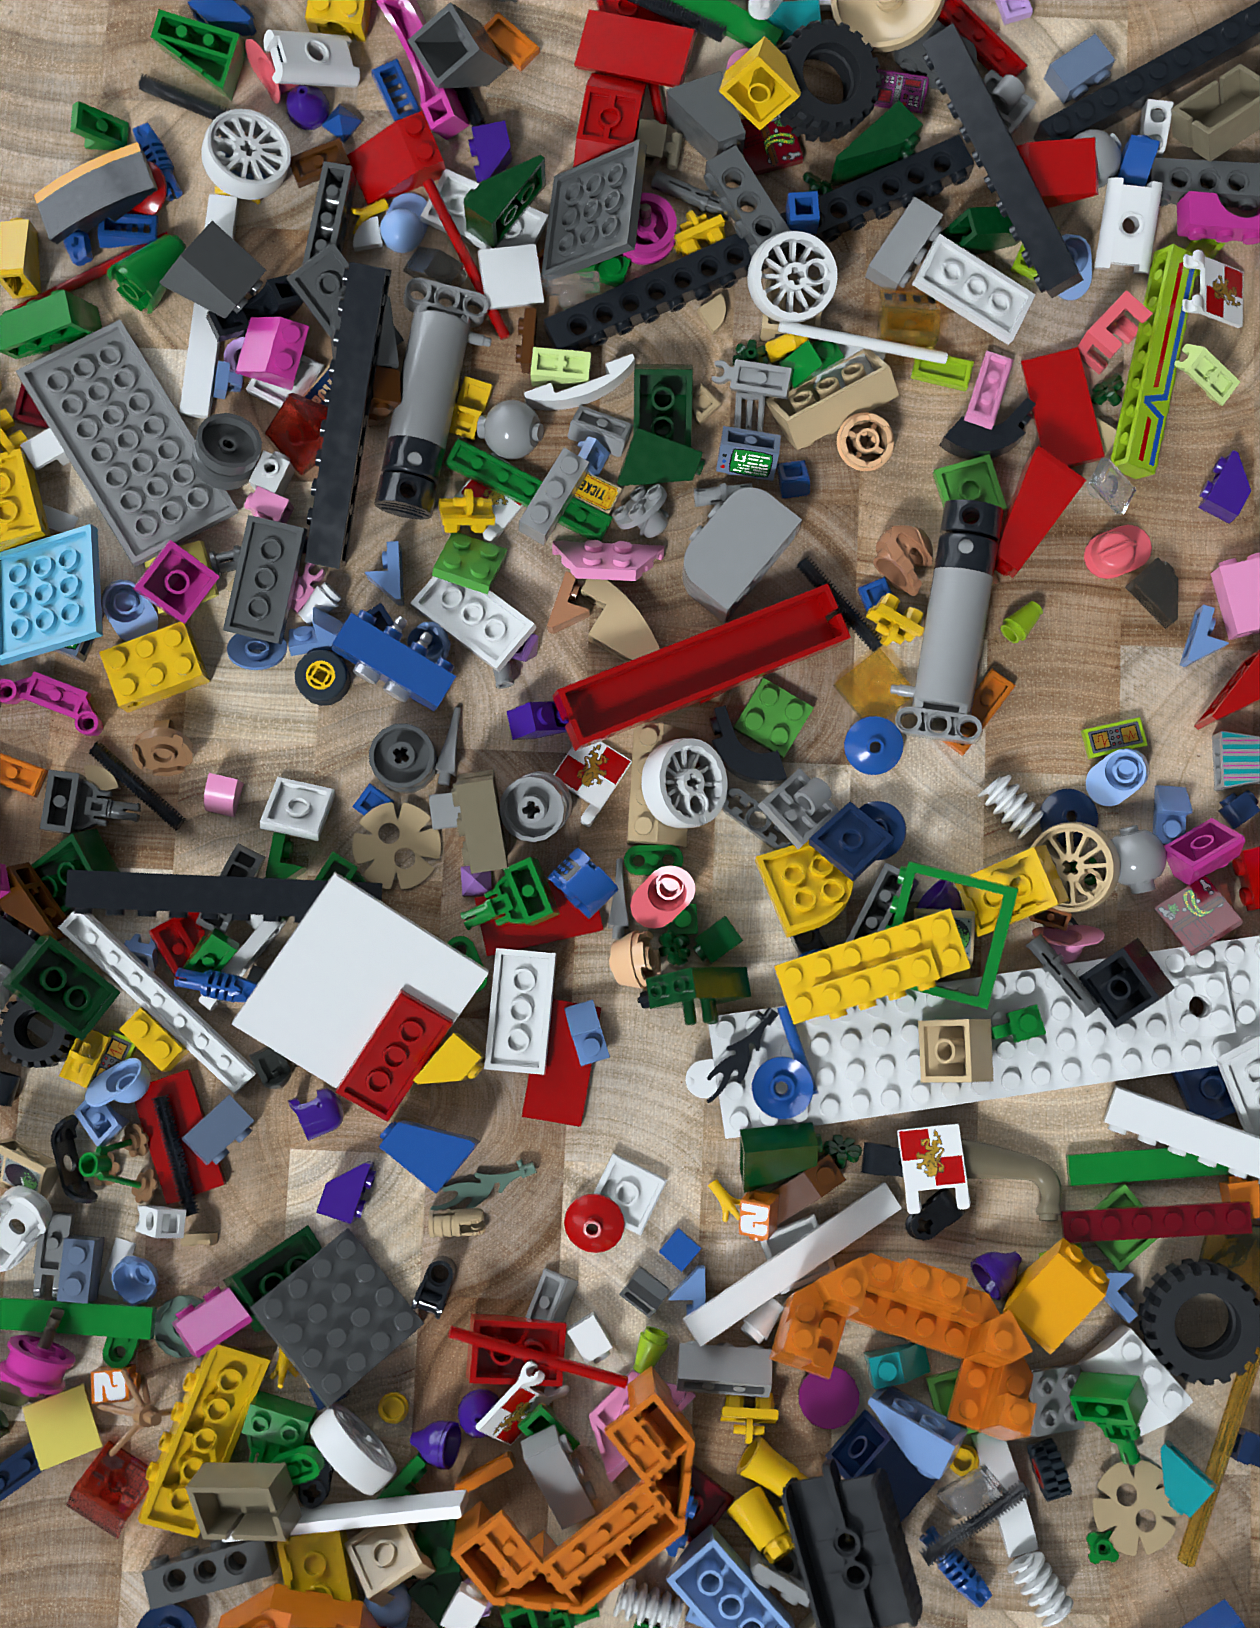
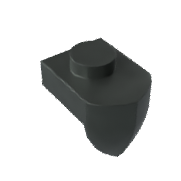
M268 1046L249 1055L265 1087L281 1089L289 1082L292 1071L283 1055Z

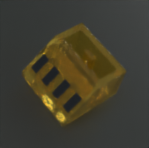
M880 290L877 339L934 350L939 339L941 310L939 301L926 293Z

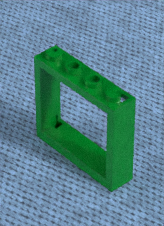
M908 861L907 867L901 866L897 883L902 884L900 896L894 895L890 908V913L895 914L893 925H886L885 929L903 924L916 873L1003 895L978 996L938 985L924 991H919L917 986L909 988L988 1010L1018 888Z

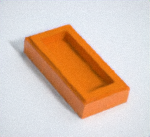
M499 12L484 26L499 53L521 72L540 53V47Z
M507 1451L458 1478L454 1486L455 1491L466 1489L468 1493L514 1468L516 1459L512 1451Z

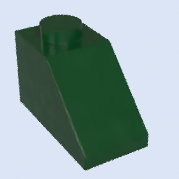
M724 916L694 938V942L697 945L693 947V950L702 962L708 960L712 964L739 945L743 940L728 918Z

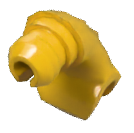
M785 333L767 342L765 347L770 362L773 363L787 358L786 353L796 350L797 347H800L809 338Z

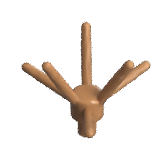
M122 1369L121 1374L137 1403L135 1408L132 1410L102 1403L98 1404L99 1410L131 1416L135 1422L110 1450V1456H114L135 1433H139L144 1427L158 1426L162 1421V1416L171 1415L172 1408L158 1410L155 1406L151 1405L146 1377L141 1378L142 1399L126 1369Z

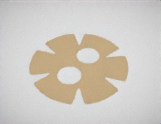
M392 802L379 805L370 810L359 823L372 835L355 833L352 842L356 864L374 860L363 875L372 883H383L382 888L391 889L395 873H397L402 890L414 887L427 879L434 871V868L422 856L439 859L441 853V840L438 830L429 829L420 832L430 820V816L420 808L408 803L402 804L398 819ZM385 823H393L399 829V838L392 844H386L379 838V828ZM401 848H408L415 854V862L408 869L399 868L395 864V853Z
M1140 1460L1135 1465L1134 1478H1132L1128 1464L1126 1465L1122 1462L1115 1464L1103 1474L1097 1484V1488L1111 1497V1499H1093V1515L1098 1531L1102 1532L1116 1526L1108 1540L1112 1543L1114 1549L1130 1556H1136L1139 1537L1147 1555L1164 1547L1173 1536L1176 1528L1163 1519L1162 1516L1179 1517V1514L1169 1505V1498L1165 1495L1164 1487L1156 1489L1163 1478V1470L1150 1462ZM1122 1484H1131L1137 1491V1499L1131 1506H1123L1117 1499V1490ZM1142 1509L1151 1510L1156 1517L1155 1527L1149 1532L1141 1531L1136 1525V1515Z

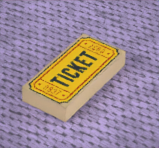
M588 472L574 497L610 515L622 493V488Z

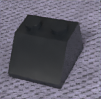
M1136 938L1078 977L1088 992L1101 1005L1100 1009L1114 1028L1134 1017L1175 989L1139 938Z

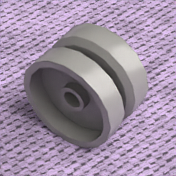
M536 771L525 774L506 788L500 800L499 812L502 823L510 834L523 841L537 842L546 840L565 825L571 815L572 799L569 789L560 778L552 773Z

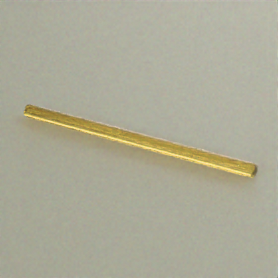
M1259 1347L1255 1351L1259 1356L1256 1362L1253 1364L1248 1361L1244 1366L1247 1372L1241 1376L1236 1374L1205 1470V1474L1218 1486L1191 1516L1186 1528L1177 1560L1188 1567L1193 1568L1198 1559L1260 1366Z

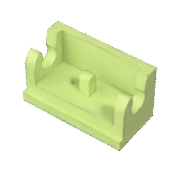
M1185 344L1182 351L1188 355V358L1183 362L1175 361V366L1192 378L1212 401H1216L1219 405L1223 406L1240 381L1205 347Z
M533 347L530 373L533 387H541L551 383L555 389H569L590 381L591 352Z

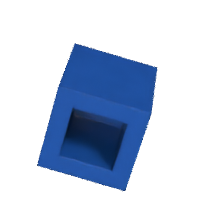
M818 191L788 193L786 222L790 231L816 234L820 221Z

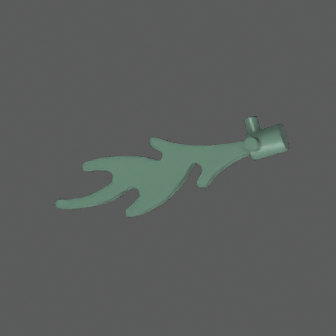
M521 1159L516 1161L519 1168L517 1171L504 1174H483L477 1172L474 1176L481 1180L480 1183L461 1182L444 1187L442 1189L443 1192L457 1191L458 1195L445 1204L432 1206L430 1210L436 1211L452 1207L467 1197H471L472 1201L466 1208H475L489 1196L495 1183L500 1184L498 1192L502 1193L506 1186L520 1176L525 1178L537 1173L533 1161L524 1165Z

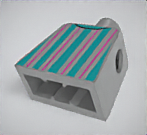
M1220 731L1213 735L1214 791L1260 784V737Z

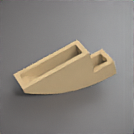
M587 579L581 589V597L603 609L588 634V640L624 662L660 649L649 625L625 594L608 580Z

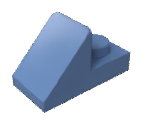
M399 541L387 542V551H382L383 569L388 570L365 572V575L370 582L398 606L404 605L402 548Z
M1202 605L1195 611L1179 666L1186 667L1229 644V642L1207 636L1212 633L1216 623V618H1213L1214 607Z
M313 607V626H299L295 629H289L288 647L291 656L308 654L314 650H332V643L344 623Z
M1155 786L1153 834L1161 840L1163 845H1167L1186 833V816L1192 814L1193 811L1186 787Z
M593 999L564 1008L580 1065L584 1066L610 1058Z
M84 1100L74 1111V1114L96 1146H107L130 1122L127 1118L116 1113L109 1103L99 1107H91Z
M697 1265L668 1295V1300H692V1304H686V1316L705 1304L704 1265Z
M1103 1269L1107 1278L1110 1279L1106 1296L1103 1299L1122 1320L1130 1323L1138 1316L1132 1308L1135 1303L1123 1290L1119 1293L1117 1291L1134 1274L1126 1270L1119 1272L1117 1270Z

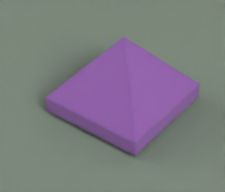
M532 633L511 659L527 662L537 656L539 636Z
M462 866V896H480L491 891V871L471 874L470 866Z

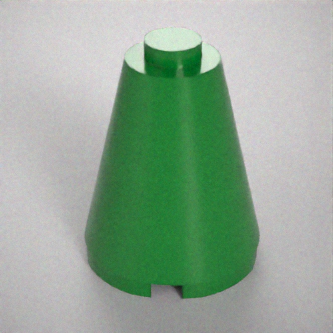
M165 234L113 264L107 270V276L110 282L114 279L119 284V287L116 289L117 292L130 305L141 312L146 308L148 309L147 314H151L167 290L159 282L185 251L186 245L178 236Z

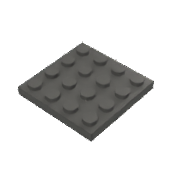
M640 139L554 176L541 272L543 279L551 282L635 249L647 145Z
M349 1228L250 1308V1311L327 1408L424 1325V1322L411 1309L408 1302Z

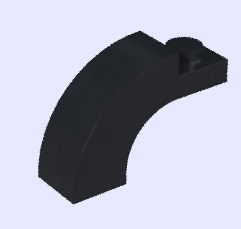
M288 275L268 279L263 289L248 299V302L238 314L232 310L226 318H223L208 311L206 318L217 342L236 337H245L251 317H282L289 319L301 307L303 301L287 281L286 277Z
M1027 397L1004 422L993 426L992 429L965 421V417L962 416L943 437L939 446L957 457L969 460L990 454L991 459L1001 456L1020 443L1026 434L1023 429L1034 418L1031 412L1036 404Z
M726 706L714 708L710 724L714 735L720 734V738L712 740L711 747L720 756L724 767L736 777L753 784L774 785L783 783L787 776L778 750L770 753H756L745 748L738 741L734 733Z

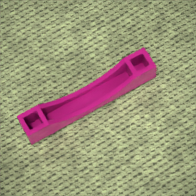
M377 0L379 7L393 27L409 58L419 86L421 107L430 129L444 139H450L470 126L455 89L437 88L407 41L426 24L417 0Z

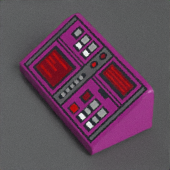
M880 69L876 70L877 73L881 74V85L877 87L880 90L878 101L874 103L875 107L890 109L896 102L900 101L910 112L923 113L929 81L928 77Z

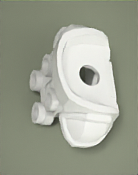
M14 1186L0 1197V1272L10 1270L14 1266L16 1267L18 1263L20 1264L25 1255L49 1227L52 1219V1209L46 1198L37 1191L25 1186ZM12 1219L22 1221L25 1225V1232L16 1230L12 1225Z

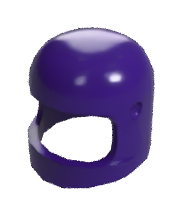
M321 1088L316 1090L317 1097L308 1103L301 1104L298 1097L288 1100L289 1106L297 1114L308 1141L337 1129L343 1122L344 1112L341 1102L330 1089Z

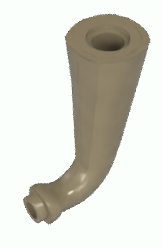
M961 1138L967 1179H1016L1031 1181L1037 1185L1041 1193V1201L1036 1208L1039 1221H1058V1215H1061V1184L1052 1167L1042 1160L1024 1153Z

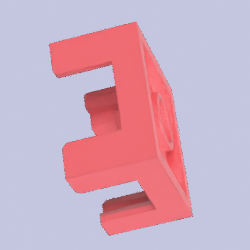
M1127 290L1093 324L1077 346L1081 359L1099 375L1105 370L1108 363L1093 348L1096 347L1106 357L1111 359L1122 346V342L1113 333L1126 344H1129L1137 336L1138 327L1124 315L1125 312L1128 311L1142 324L1153 314Z

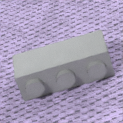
M914 197L869 264L865 278L893 295L899 287L904 289L913 275L910 272L914 264L919 266L928 252L925 247L929 241L934 242L935 238L942 232L943 227L940 226L944 214Z
M566 448L562 449L520 518L519 532L543 546L545 545L588 474L589 462Z
M696 1341L680 1343L677 1391L769 1398L772 1387V1360L769 1359L771 1350L758 1345L742 1348L734 1347L729 1343H720L716 1346L703 1345L700 1347Z
M555 1425L520 1441L525 1462L562 1530L596 1514L593 1500L597 1499L595 1490L590 1481L584 1482L582 1476H585L579 1459H572L570 1453L573 1450L566 1434L560 1436Z

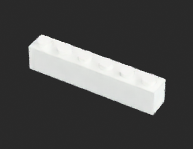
M1115 1085L1103 1118L1104 1122L1109 1124L1108 1129L1126 1135L1127 1131L1139 1135L1138 1140L1155 1146L1158 1141L1169 1145L1167 1150L1174 1154L1185 1157L1187 1152L1199 1156L1197 1161L1214 1168H1216L1217 1163L1229 1167L1228 1173L1246 1179L1247 1174L1257 1177L1260 1184L1259 1136Z

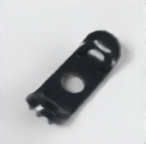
M69 1115L55 1124L51 1134V1146L60 1182L66 1196L74 1200L75 1203L97 1202L98 1194L90 1189L89 1181L84 1180L79 1170V1157L74 1139L77 1138L75 1128L78 1124V1118L75 1115ZM65 1155L69 1156L72 1161L71 1171L65 1168Z

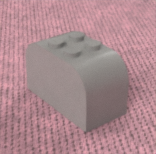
M758 488L740 489L730 495L723 505L717 503L709 513L708 518L710 519L704 528L699 525L690 536L689 540L691 542L685 552L682 572L685 590L694 600L723 623L730 618L796 538L802 522L800 517L772 495Z

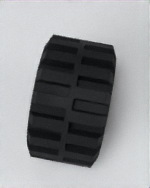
M16 997L17 1001H10L6 1005L9 1010L0 1014V1018L3 1019V1023L0 1024V1031H2L0 1044L5 1045V1048L2 1049L3 1053L11 1055L10 1060L14 1063H21L22 1066L28 1068L53 1067L59 1065L58 1062H65L76 1037L53 1022V1035L50 1041L41 1048L34 1046L28 1038L27 1026L30 1019L38 1011L18 997Z

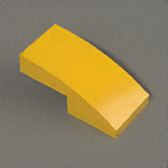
M467 376L464 377L457 404L455 403L450 433L475 440L478 419L480 415H485L494 385Z

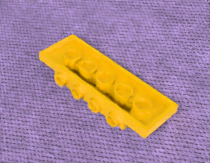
M949 908L777 964L774 968L793 1024H797L828 1014L830 1020L847 1015L846 1009L858 1005L859 1010L868 1009L877 1005L876 999L888 996L889 1001L896 1000L907 995L906 989L916 986L919 991L937 986L935 980L969 969L971 965L952 910Z
M221 1342L205 1353L201 1365L196 1366L194 1373H187L183 1383V1390L186 1393L182 1402L177 1401L171 1411L170 1419L174 1422L169 1432L164 1431L158 1444V1450H161L157 1462L151 1461L146 1472V1480H149L148 1485L150 1489L137 1518L139 1523L198 1538L200 1529L186 1486L203 1463H229L243 1429L249 1405L256 1396L270 1363L269 1357Z

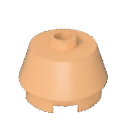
M867 412L857 413L849 417L838 431V452L843 461L856 470L872 471L878 469L892 455L894 449L892 429L882 417Z
M634 930L612 943L609 964L618 984L646 990V978L661 974L659 950H653L650 940H653L654 936L650 931L640 932Z

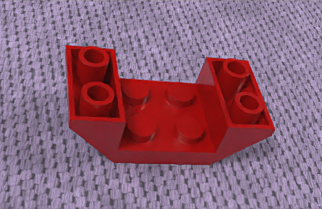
M591 73L584 93L576 136L573 168L635 141L640 111L643 110L647 88L646 82Z

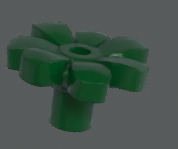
M810 171L804 173L803 180L809 185L808 192L818 191L819 196L833 191L832 185L827 180L822 181L821 178Z
M748 340L747 347L741 343L738 344L735 348L738 355L732 357L733 365H735L736 359L763 364L769 363V359L764 357L767 355L766 347L761 345L757 348L755 340Z
M1116 373L1112 377L1106 378L1102 382L1103 385L1098 383L1093 387V394L1091 395L1093 404L1102 405L1108 400L1115 407L1121 403L1122 398L1117 393V390L1124 386V382L1120 374Z
M671 930L659 936L658 940L662 945L658 948L659 954L662 957L668 955L667 961L673 965L684 966L688 962L687 958L691 955L690 949L687 948L690 944L689 937L686 935L676 937L675 933Z
M833 1135L832 1141L827 1140L823 1145L825 1155L829 1154L832 1159H835V1164L839 1169L846 1167L847 1160L852 1163L858 1162L859 1156L862 1155V1147L855 1145L856 1139L850 1137L843 1141L842 1135Z

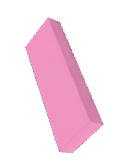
M986 351L966 411L965 421L992 429L1011 371L1013 359Z

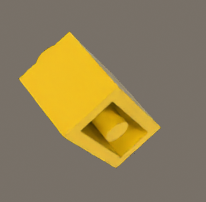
M140 1007L119 1029L161 1072L171 1071L190 1052L143 1007Z

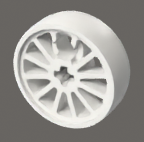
M233 109L217 116L205 133L201 149L203 166L212 182L224 192L241 199L256 200L271 195L282 185L290 167L291 150L284 132L270 118L252 110ZM221 151L226 152L230 157H225L226 154ZM235 169L241 173V176L235 175L232 171ZM260 170H261L268 178H265V179H264V178L262 177V175H261ZM252 173L254 180L247 179L246 174Z
M802 231L782 232L766 240L754 253L748 269V289L755 305L771 319L779 322L782 320L794 323L806 321L822 312L831 301L837 285L836 262L829 248L817 237ZM783 242H789L788 262L780 247ZM796 243H799L806 248L799 260L795 262ZM772 248L781 266L768 258V253ZM811 251L817 256L815 259L805 261ZM762 264H766L776 271L777 274L762 273ZM810 265H814L820 270V277L816 281L812 280L808 275ZM791 273L797 274L798 279L789 281L788 275ZM761 279H772L777 282L763 290ZM823 283L820 294L811 288ZM779 287L780 291L771 303L766 295ZM801 289L816 299V302L811 307L808 306ZM785 293H787L786 312L778 307ZM794 294L802 308L800 313L793 312Z
M680 738L664 742L650 753L642 771V792L646 805L654 817L667 826L674 828L702 826L712 821L719 814L725 803L728 782L724 764L714 748L702 740ZM697 761H698V763L700 764V767L697 768V769H694V768H695V765H696V763H697Z
M333 1404L315 1420L310 1428L311 1436L326 1460L347 1482L367 1495H373L395 1474L397 1470L396 1464L388 1449L378 1436L346 1407L340 1404Z

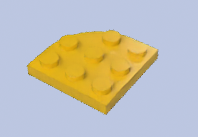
M809 840L799 849L791 845L755 857V863L786 938L829 923L842 912L851 897L854 881L811 847Z

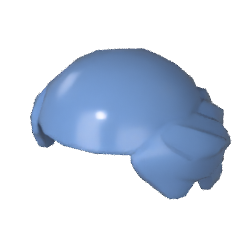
M423 622L410 632L407 639L409 648L413 641L417 643L420 640V636L424 632H428L433 637L431 643L427 645L429 652L426 658L434 663L437 662L439 657L446 660L449 655L451 642L447 632L438 623Z
M126 1256L120 1260L111 1274L114 1290L118 1291V1295L123 1297V1301L130 1305L151 1301L157 1293L156 1287L159 1281L157 1268L146 1259L137 1256Z

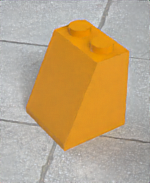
M1063 1237L1017 1277L1015 1286L1009 1292L1003 1312L1011 1310L1018 1325L1051 1354L1106 1296L1110 1279L1107 1278L1103 1269L1099 1266H1094L1084 1257L1082 1251L1076 1245L1070 1244Z

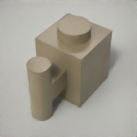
M640 118L635 141L640 139L647 145L645 167L655 169L663 156L668 158L666 167L670 170H676L678 168L683 135L672 133L671 141H666L667 125L660 124L652 118Z

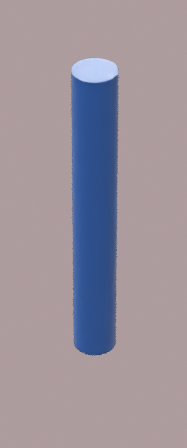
M788 1006L777 1008L793 1057L809 1071L813 1080V1095L819 1092Z

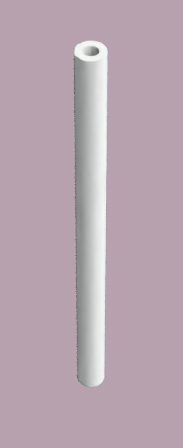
M781 320L778 326V332L941 364H945L948 358L947 352Z

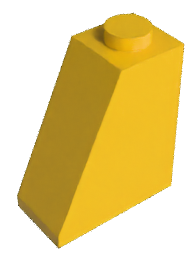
M20 217L0 222V284L13 299L34 297L41 293L38 231L29 219Z

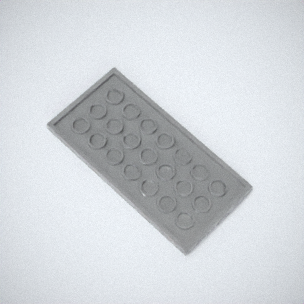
M121 320L16 370L17 376L58 440L134 568L156 557L169 540L179 545L238 514V509L226 490L211 487L204 483L194 472L191 457L195 439Z

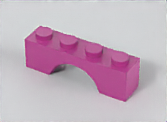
M1189 191L1177 203V236L1188 237L1190 240L1215 239L1216 242L1220 243L1229 241H1242L1245 245L1260 243V208L1254 217L1243 218L1225 209L1217 193Z

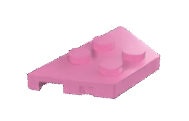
M588 540L586 542L553 541L552 553L562 556L561 563L571 570L575 578L636 581L642 576V573L649 571L653 567L654 559L662 560L664 558V546L638 545L626 541H618L616 543H602L598 540Z
M631 1370L626 1375L628 1376V1383L640 1374L635 1370ZM664 1381L671 1389L672 1401L680 1411L696 1397L694 1392L677 1391V1385ZM627 1386L625 1389L615 1387L588 1415L610 1482L629 1465L604 1433V1428L629 1409Z

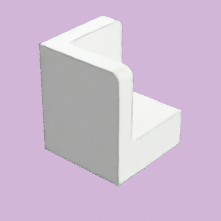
M50 428L20 445L36 470L41 469L56 459L63 466L70 463Z

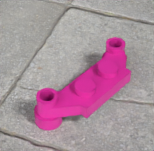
M33 671L31 677L15 682L9 679L0 680V702L14 705L20 701L27 700L75 719V727L83 735L97 736L102 733L103 723L89 701L91 696L89 692ZM94 722V726L89 729V725Z

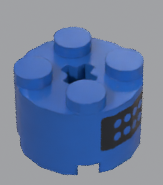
M578 847L547 877L565 894L568 901L588 919L619 890L610 877L599 866L597 867L591 861V858Z

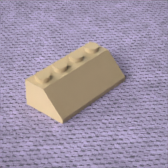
M862 349L834 367L864 353L874 372L866 375L863 364L853 363L841 371L846 386L842 389L838 379L833 376L821 379L816 384V389H813L815 377L796 389L790 386L788 399L769 397L765 401L786 439L799 450L811 446L814 441L827 434L837 432L849 417L857 413H868L877 407H883L890 400L898 397L899 393L890 366L871 350Z
M645 723L634 728L627 844L674 845L686 848L687 828L670 827L654 817L644 800L641 780L644 764L650 753L657 746L669 740L692 738L693 730L662 723Z

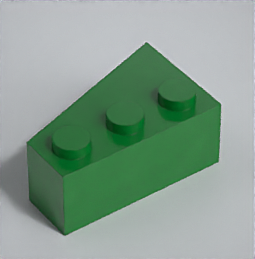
M159 9L150 36L162 51L232 101L246 56L245 41L241 35Z
M56 290L48 297L40 300H31L27 302V305L18 309L6 310L3 312V315H0V352L14 359H20L51 352L52 345L66 342L69 345L102 328L99 309L97 306L67 290Z

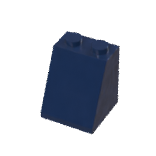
M866 1409L863 1410L825 1455L827 1459L834 1458L836 1460L839 1473L844 1479L874 1474L878 1469L883 1468L888 1474L900 1522L911 1513L912 1509L938 1480L922 1475L918 1471V1467L910 1463L885 1426Z

